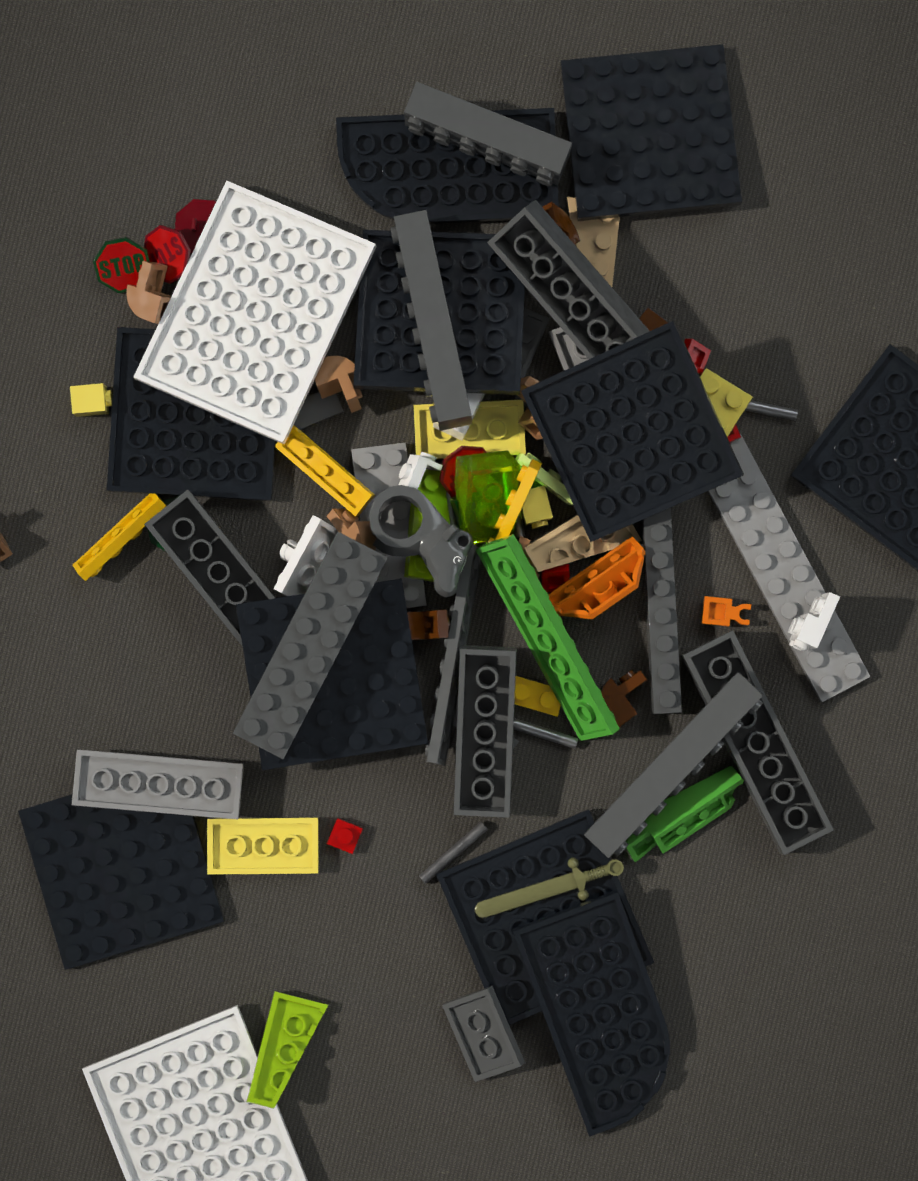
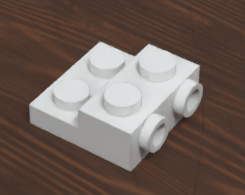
M829 592L822 594L819 598L815 597L809 610L813 615L807 613L793 619L788 633L792 634L789 646L802 652L818 648L840 596Z

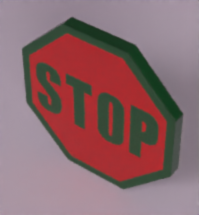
M124 237L105 241L93 259V264L98 282L117 293L127 292L128 284L137 285L138 273L143 261L150 262L146 248Z

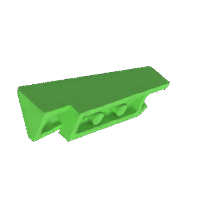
M730 766L688 787L676 796L673 795L665 799L664 802L667 805L657 816L651 813L646 818L645 822L648 825L638 836L632 833L627 838L626 842L629 845L625 849L634 862H637L656 845L664 854L731 809L735 801L732 794L737 786L743 784L744 780Z

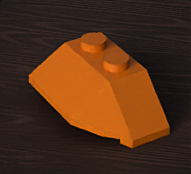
M632 536L548 594L549 600L559 616L594 619L637 589L645 557L644 548Z

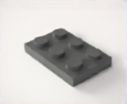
M493 986L453 999L442 1005L475 1082L525 1064Z

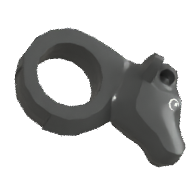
M404 485L392 486L379 493L373 501L369 513L370 528L376 538L373 546L390 556L408 557L419 555L434 579L436 592L444 597L455 594L458 590L460 574L474 543L471 534L458 529L454 524L450 525L434 505L414 487ZM405 501L412 503L421 512L423 517L421 527L414 535L404 539H396L383 532L379 523L381 513L393 502Z

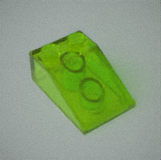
M508 450L456 456L455 489L459 526L461 530L471 534L474 543L488 542L490 537L496 538L499 530L495 529V525L500 514L506 515L510 506L505 504L512 489L518 490L519 481L516 479L520 472V464ZM514 525V527H513V529H512L510 535H513V534H514V532H515V525Z

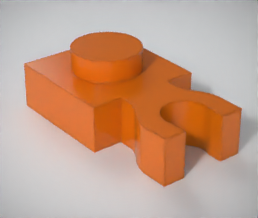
M704 596L701 624L729 627L730 620H734L740 625H749L750 620L741 619L739 613L742 609L751 610V604H741L734 607L732 606V599Z

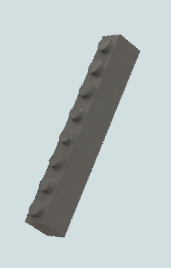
M423 210L394 216L395 227H390L393 244L399 243L401 252H396L399 269H405L406 277L401 278L404 294L410 293L411 303H407L410 320H416L417 328L412 329L415 345L421 344L423 354H418L421 371H427L428 380H423L426 396H432L434 406H429L432 423L438 422L439 431L471 425L472 415L427 211Z
M670 507L641 520L642 547L645 550L643 566L651 714L682 713Z
M738 671L586 831L584 836L608 858L613 853L619 856L629 845L626 842L627 838L632 833L638 836L648 825L645 822L646 818L651 813L657 816L667 805L664 799L670 793L676 796L686 785L683 779L689 773L694 776L705 765L702 759L709 752L715 755L725 744L721 739L728 732L733 735L744 724L740 719L747 712L752 715L763 704L760 700L763 694Z

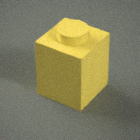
M103 383L70 386L72 414L76 417L109 414V407L112 406L113 396L112 391L107 390V386Z
M545 485L532 488L521 509L525 526L532 525V529L547 526V520L553 518Z

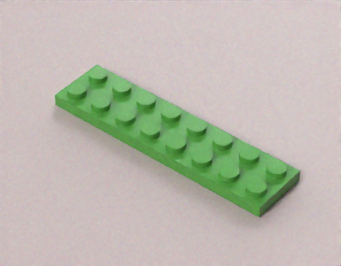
M513 534L483 544L477 548L478 556L579 740L583 741L613 735L620 729L615 721V716L609 710L602 697L601 690L596 686L587 665L579 655L574 641L567 633L561 617L555 611L549 600L548 593L543 589L536 576L535 569L530 565L515 535Z

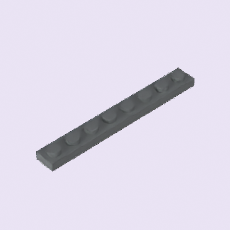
M473 545L468 553L465 566L459 577L458 590L455 593V603L449 611V619L451 621L450 632L448 631V638L444 640V645L447 649L445 659H442L440 663L441 683L435 691L437 706L430 720V728L432 729L431 740L428 741L425 748L427 762L436 765L446 766L459 689L460 648L462 645H467L481 559L476 552V549L479 547Z

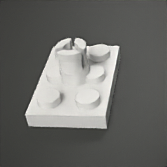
M313 515L298 543L291 539L287 540V544L284 543L281 547L280 558L288 563L279 575L274 589L286 596L305 594L338 532L336 528Z

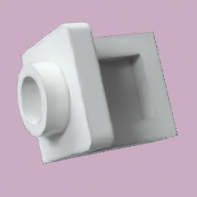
M421 452L420 455L410 454L407 463L400 470V482L398 485L418 489L426 467L431 470L441 471L443 465L436 463V457L428 453Z

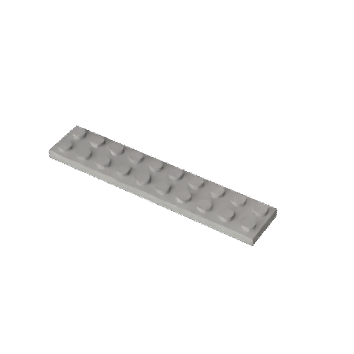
M741 435L740 439L730 442V445L744 475L711 489L708 493L788 643H790L789 640L792 634L788 633L793 619L807 613L813 615L809 610L815 597L819 598V596L826 592ZM835 610L818 648L802 652L791 647L820 702H824L870 677Z

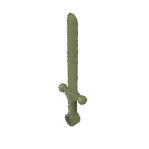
M570 858L568 866L572 868V873L480 901L475 906V913L479 917L485 918L577 888L579 889L578 898L585 901L589 897V893L584 890L586 882L603 876L620 875L624 869L623 863L618 859H612L606 865L582 872L577 868L578 860Z

